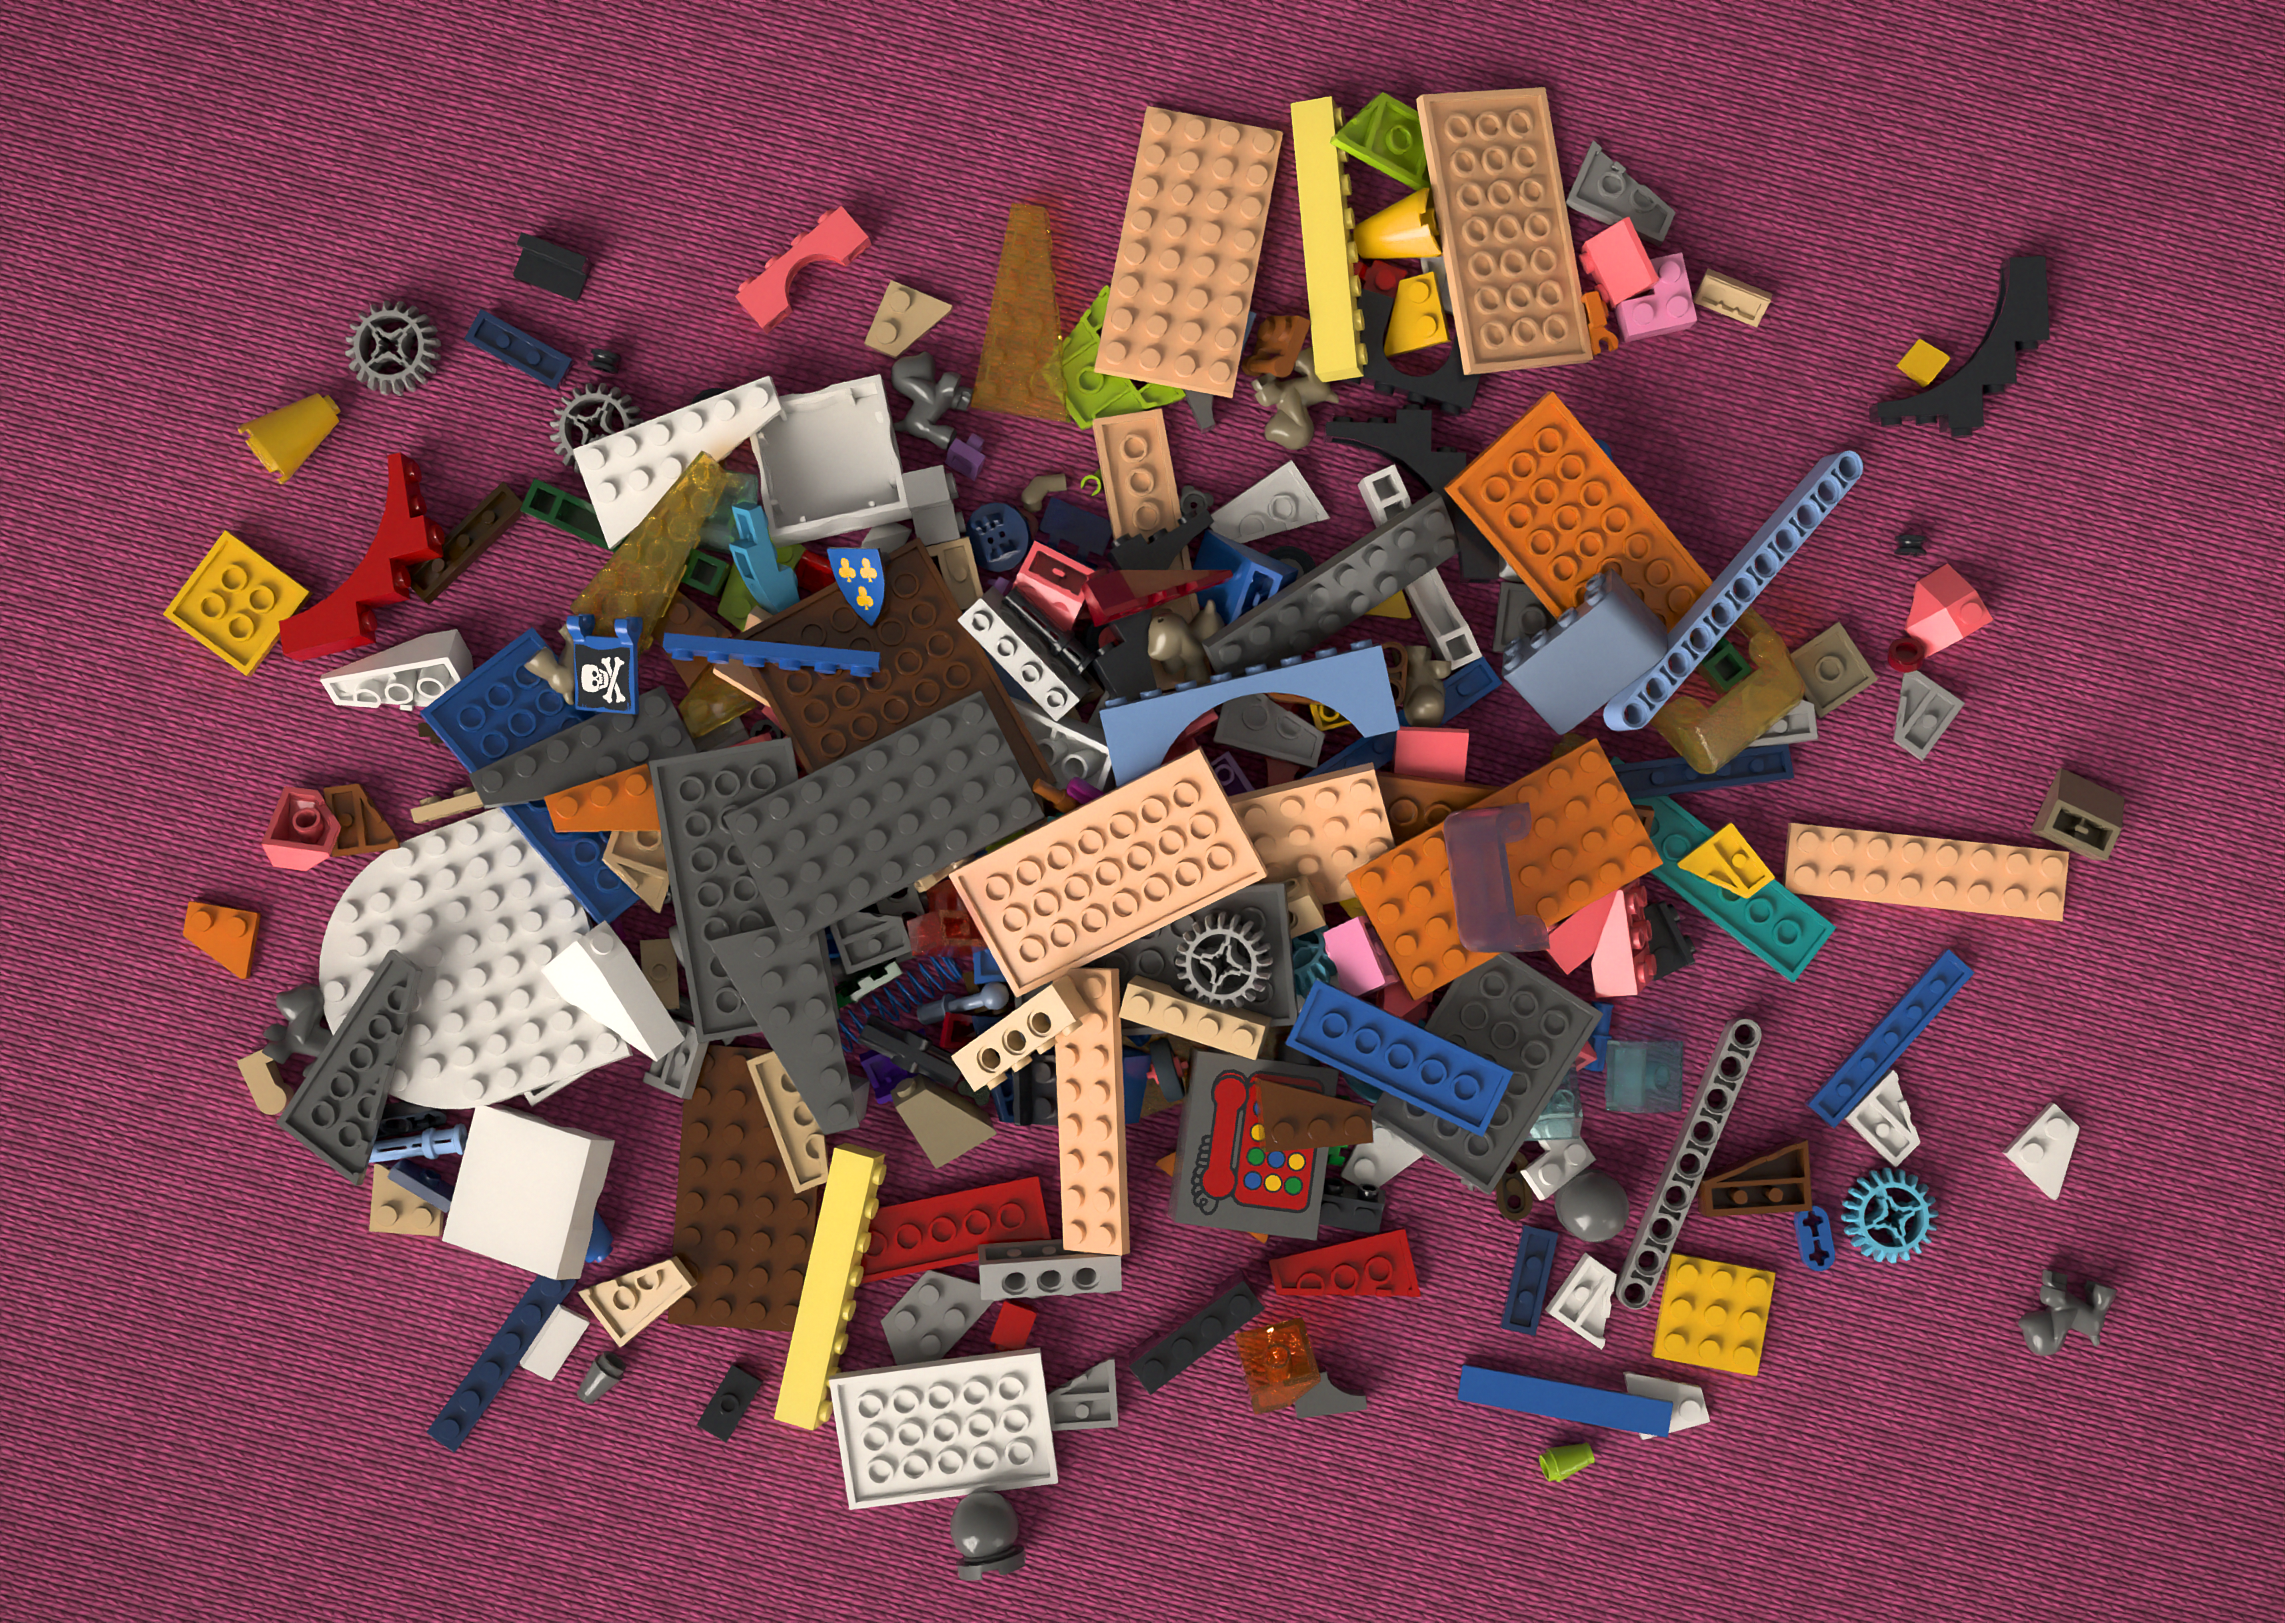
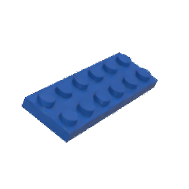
M1318 978L1315 979L1285 1043L1296 1050L1483 1137L1514 1073L1512 1069Z

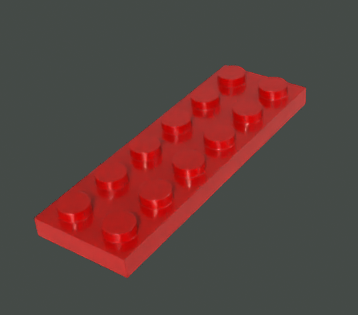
M1039 1175L878 1207L875 1217L870 1219L868 1232L871 1233V1241L867 1252L862 1255L860 1266L864 1268L860 1284L979 1260L978 1245L1052 1240Z

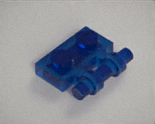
M1051 497L1038 528L1039 531L1049 534L1050 538L1047 544L1036 539L1032 543L1037 541L1097 571L1098 565L1086 561L1089 552L1103 557L1112 536L1111 522ZM1063 540L1079 547L1076 556L1058 549L1060 541Z

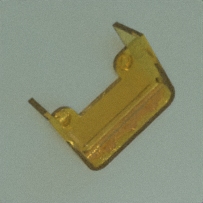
M1750 605L1736 620L1735 626L1751 641L1749 655L1759 668L1709 709H1706L1697 699L1684 696L1677 698L1667 707L1663 705L1649 721L1691 767L1702 774H1711L1718 771L1796 708L1804 698L1805 683L1783 639ZM1646 686L1647 693L1650 695L1651 690Z

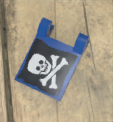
M581 613L579 616H567V628L574 641L576 710L625 714L639 713L637 643L643 628L642 617L628 616L626 619H615L614 626L618 637L592 635L595 627L594 614Z

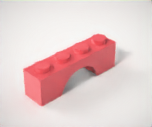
M842 206L837 210L832 208L826 211L818 219L819 225L810 233L804 231L792 241L791 245L793 247L783 256L779 253L772 257L766 263V270L757 278L754 276L748 278L738 288L740 292L735 297L766 334L793 313L789 298L790 286L795 275L804 266L815 261L827 260L846 267L872 245L866 233Z

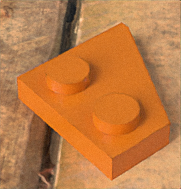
M189 901L183 936L240 979H250L261 913Z

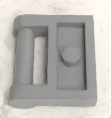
M670 1016L685 1038V1041L657 1062L653 1060L650 1070L645 1072L643 1082L680 1098L692 1099L709 1041L698 1043L695 1025Z

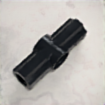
M870 1014L857 1040L858 1043L889 1057V1060L898 1067L914 1074L920 1072L950 1088H953L961 1074L960 1069L951 1057L953 1053L934 1045V1042L923 1034L909 1028L904 1030L877 1015Z

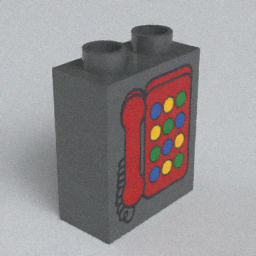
M1280 1040L1278 1059L1258 1056L1256 1061L1209 1046L1208 1049L1190 1047L1189 1067L1186 1073L1185 1097L1182 1103L1168 1216L1175 1223L1317 1240L1329 1147L1265 1152L1260 1149L1255 1077L1336 1097L1339 1069L1320 1064V1060L1286 1045V1041Z

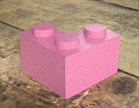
M1682 253L1650 259L1659 278L1657 284L1647 293V296L1622 301L1615 308L1622 343L1690 329L1697 322Z
M1367 916L1356 917L1322 933L1326 941V953L1335 963L1339 973V985L1342 990L1362 998L1400 981L1395 967Z

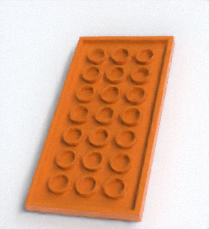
M1548 391L1444 487L1445 491L1557 620L1567 609L1571 607L1576 609L1584 603V595L1587 591L1585 585L1591 577L1599 572L1604 574L1613 568L1667 627L1668 635L1713 583L1710 577L1553 391ZM1712 608V617H1714L1715 612Z
M1592 738L1346 873L1345 877L1411 999L1416 1001L1662 865L1663 862L1597 738Z

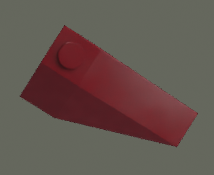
M1108 568L1087 575L1089 580L1085 581L1081 589L1094 625L1097 627L1226 583L1233 577L1231 570H1118L1109 573Z

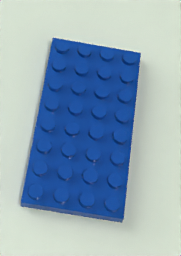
M533 627L420 711L423 719L469 773L475 772L603 713L599 711L576 710V704L569 705L562 694L551 688L548 681L531 673L524 667V664L536 651H540L544 646L551 650ZM553 652L555 660L558 661L557 655ZM545 799L499 807L598 925L604 920L608 925L641 900L602 861L612 831L556 832Z

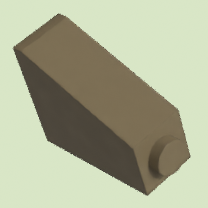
M921 1073L913 1078L902 1080L897 1084L896 1088L890 1091L895 1108L936 1169L997 1134L988 1112Z

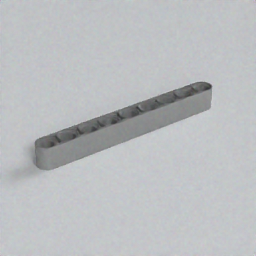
M1741 1017L1732 1018L1723 1028L1615 1282L1614 1292L1616 1297L1629 1309H1642L1649 1303L1761 1041V1029L1753 1020ZM1745 1024L1750 1031L1749 1038L1745 1042L1739 1043L1735 1039V1030L1738 1026ZM1732 1056L1736 1061V1068L1730 1075H1724L1721 1070V1063L1725 1058ZM1713 1089H1719L1722 1093V1101L1716 1107H1710L1707 1101L1708 1094ZM1701 1121H1706L1709 1127L1708 1134L1703 1139H1696L1693 1132L1695 1125ZM1685 1154H1693L1695 1157L1694 1167L1689 1171H1682L1680 1159ZM1672 1186H1679L1682 1192L1681 1198L1676 1203H1668L1666 1200V1192ZM1665 1218L1668 1223L1666 1232L1662 1235H1654L1652 1231L1653 1223L1657 1219ZM1648 1250L1654 1253L1653 1263L1649 1267H1640L1638 1259L1641 1253ZM1632 1283H1638L1641 1289L1638 1297L1632 1300L1626 1299L1624 1294L1626 1287Z

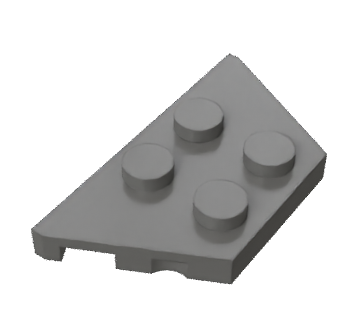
M935 1269L927 1270L881 1320L897 1366L941 1360L995 1300H981L980 1284L971 1282L969 1279L950 1276L945 1272Z

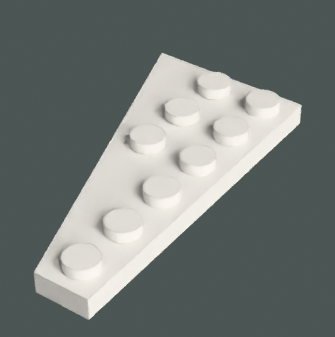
M766 376L573 449L609 549L613 550L622 542L621 540L635 529L640 528L653 514L663 506H667L705 475L712 466L726 458L739 444L748 437L753 436L783 411L771 376Z

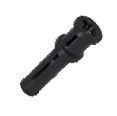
M1017 585L1001 601L1051 646L1049 650L1054 657L1059 656L1074 669L1073 674L1076 677L1097 656L1095 650L1089 651L1075 638L1076 633L1073 630L1067 629L1065 631L1043 609L1026 596ZM1025 606L1046 625V628L1040 625L1022 607ZM1050 631H1053L1059 637V639L1057 640L1054 636H1052L1050 634ZM1068 647L1077 653L1081 659L1079 660L1068 650Z

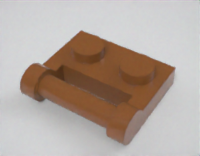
M1267 316L1258 329V340L1252 355L1244 358L1242 362L1243 372L1248 376H1259L1262 373H1272L1276 377H1287L1290 375L1311 321L1301 316ZM1270 354H1280L1279 356H1275L1274 358L1269 359Z

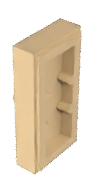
M1707 268L1693 297V303L1758 327L1771 302L1772 293Z
M671 939L640 940L642 973L665 1009H679L677 957Z

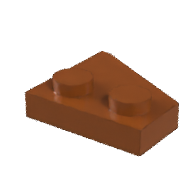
M357 783L323 788L325 803L341 826L332 850V857L400 848V840L362 784Z

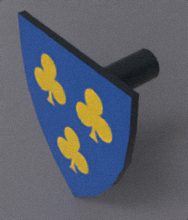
M827 548L832 571L845 599L871 627L874 626L882 613L886 599L887 581L885 567L891 564L890 555L887 552L881 553L880 548Z

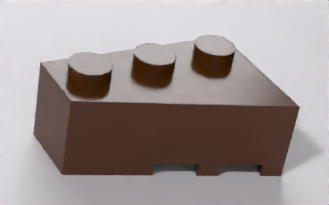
M649 568L627 596L687 687L695 691L716 663L708 662V657L693 655L692 661L671 658L672 653H667L663 648L664 633L733 639L736 634Z
M1255 1077L1260 1149L1263 1151L1277 1152L1374 1143L1370 1106Z
M1797 1136L1705 1173L1697 1189L1698 1212L1706 1217L1813 1211L1808 1140Z

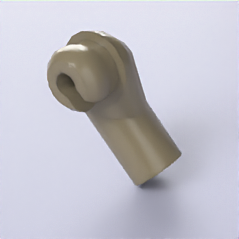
M1065 473L1035 477L1022 492L1021 501L1024 503V509L1031 513L1038 512L1042 508L1041 500L1047 493L1066 491Z

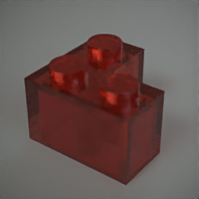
M951 879L938 883L926 890L930 913L907 921L912 956L962 958L989 948Z

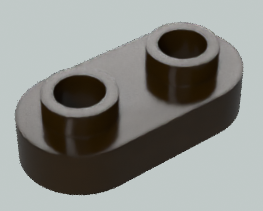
M1517 1151L1512 1159L1516 1163L1515 1170L1511 1173L1504 1172L1495 1187L1497 1208L1504 1217L1510 1220L1525 1218L1533 1206L1531 1187L1520 1172L1529 1163L1526 1157ZM1512 1195H1517L1520 1199L1516 1207L1508 1206V1198Z

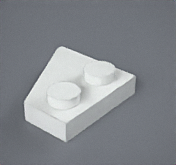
M1889 1069L1859 1100L1844 1119L1893 1167H1897L1920 1144V1140L1915 1126L1912 1125L1907 1101L1903 1099L1898 1084V1075L1894 1070Z
M2050 1102L2002 1153L2050 1199L2056 1200L2059 1197L2080 1127L2055 1103Z

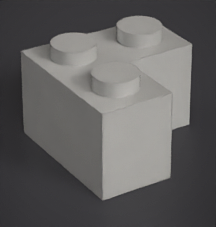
M943 465L901 474L908 508L912 513L917 538L920 537L924 546L928 547L961 539L960 533L966 532V526L962 511L955 512L953 499L959 498L953 474L946 473Z

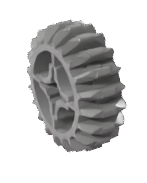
M384 301L382 311L375 304L370 305L371 316L363 312L359 313L358 316L363 321L360 326L356 323L350 324V328L356 332V335L345 337L346 342L354 345L353 348L345 351V355L349 358H355L350 362L349 368L353 371H359L356 378L362 383L368 381L367 387L372 391L380 387V392L384 395H389L393 388L394 393L401 396L404 392V385L408 390L414 392L416 391V384L414 382L416 380L424 385L427 384L428 380L423 374L426 370L433 374L436 373V368L430 362L431 360L438 361L441 359L440 354L432 351V349L441 346V341L432 338L438 330L433 325L427 326L430 318L426 314L419 315V309L413 305L407 309L406 304L402 301H398L395 308L391 302ZM393 322L408 324L404 329L399 328L392 333H387L381 328ZM417 336L418 352L413 361L410 356V349L416 342L414 338ZM374 337L377 345L375 351L370 355L372 357L370 360L368 349L371 338ZM384 338L397 344L395 346L399 348L397 352L402 356V359L390 352L391 350L388 349L389 344ZM396 363L405 368L404 371L392 375L378 373L383 367L387 369Z
M588 383L585 387L586 394L583 395L578 388H573L572 391L575 396L573 401L566 396L561 398L562 402L567 405L565 410L559 407L554 408V413L560 416L561 419L560 421H550V426L559 430V432L550 435V440L562 442L556 446L554 451L557 455L566 454L562 462L566 466L575 463L574 471L578 474H581L573 452L575 446L571 436L572 425L579 427L583 431L581 445H586L607 436L596 434L595 438V435L584 424L591 427L594 425L599 427L600 423V426L609 435L615 434L612 430V421L614 419L612 413L615 408L618 409L622 416L624 430L644 423L642 419H633L641 410L638 406L629 407L632 398L629 395L620 398L621 390L617 387L611 389L608 394V386L605 383H600L596 393L594 386ZM604 404L602 408L598 407L592 416L584 417L579 415L588 406Z
M1221 912L1218 916L1217 924L1215 918L1209 914L1204 918L1205 925L1200 921H1196L1192 924L1194 932L1186 931L1183 934V938L1187 943H1180L1177 951L1186 956L1177 958L1175 963L1180 967H1186V969L1178 974V978L1180 980L1190 979L1191 982L1187 984L1185 991L1190 992L1196 988L1199 993L1196 995L1195 1000L1198 1002L1207 996L1209 997V1006H1215L1217 1001L1220 1000L1222 1009L1228 1010L1232 999L1234 1005L1237 1008H1241L1244 1005V998L1252 1002L1256 998L1254 990L1262 992L1266 988L1265 983L1261 979H1269L1272 972L1262 966L1271 965L1273 957L1264 956L1262 953L1268 951L1271 945L1270 943H1258L1264 932L1259 930L1253 935L1249 931L1253 927V921L1249 920L1242 927L1239 925L1241 921L1239 914H1235L1231 923H1228L1226 912ZM1226 934L1220 948L1208 947L1203 949L1199 947L1202 940L1208 936ZM1238 940L1247 948L1252 964L1248 963L1249 959L1242 957L1238 953ZM1227 950V962L1230 964L1222 972V960L1219 957ZM1197 959H1200V963L1210 969L1212 974L1211 982L1202 974ZM1242 973L1250 975L1248 981L1240 986L1233 988L1223 987L1228 975L1240 976Z

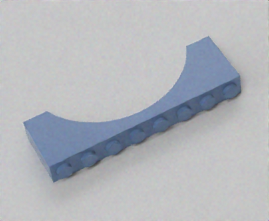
M1371 639L1350 643L1351 650L1337 653L1336 647L1316 651V658L1302 661L1301 655L1281 659V666L1267 669L1266 663L1245 668V675L1232 677L1231 672H1224L1210 676V683L1198 686L1196 680H1190L1175 684L1176 691L1162 694L1161 688L1140 692L1141 699L1127 702L1126 696L1106 700V707L1099 708V713L1117 788L1160 767L1167 751L1179 734L1200 715L1221 703L1244 695L1277 692L1313 699L1343 715L1365 738L1400 730L1382 646L1379 643L1372 645Z

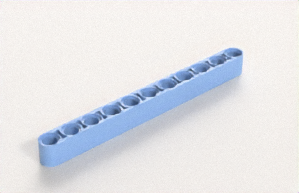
M1844 451L1824 456L1819 460L1667 635L1668 650L1665 656L1655 666L1608 702L1603 716L1606 725L1614 731L1637 730L1643 728L1860 478L1863 473V462L1856 452ZM1755 560H1756L1757 566H1758L1757 569L1755 568ZM1734 585L1736 586V595L1733 590ZM1712 608L1715 612V620L1712 617ZM1691 633H1692L1693 638H1694L1693 645H1692L1691 640H1690V635H1691ZM1669 658H1670L1671 661H1672V669H1671V670H1670L1669 665H1668ZM1647 683L1650 685V695H1648L1646 690ZM1625 708L1628 710V720L1624 716Z

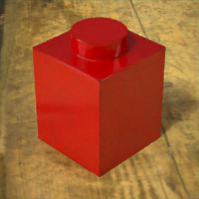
M1006 1298L989 1340L996 1343L994 1348L1001 1352L1023 1350L1035 1321L1038 1308L1013 1298Z

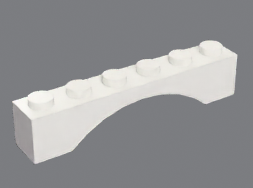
M1395 464L1363 478L1357 485L1377 528L1412 506L1408 492ZM1436 567L1405 587V591L1437 661H1452L1451 671L1482 657L1467 622L1450 597Z

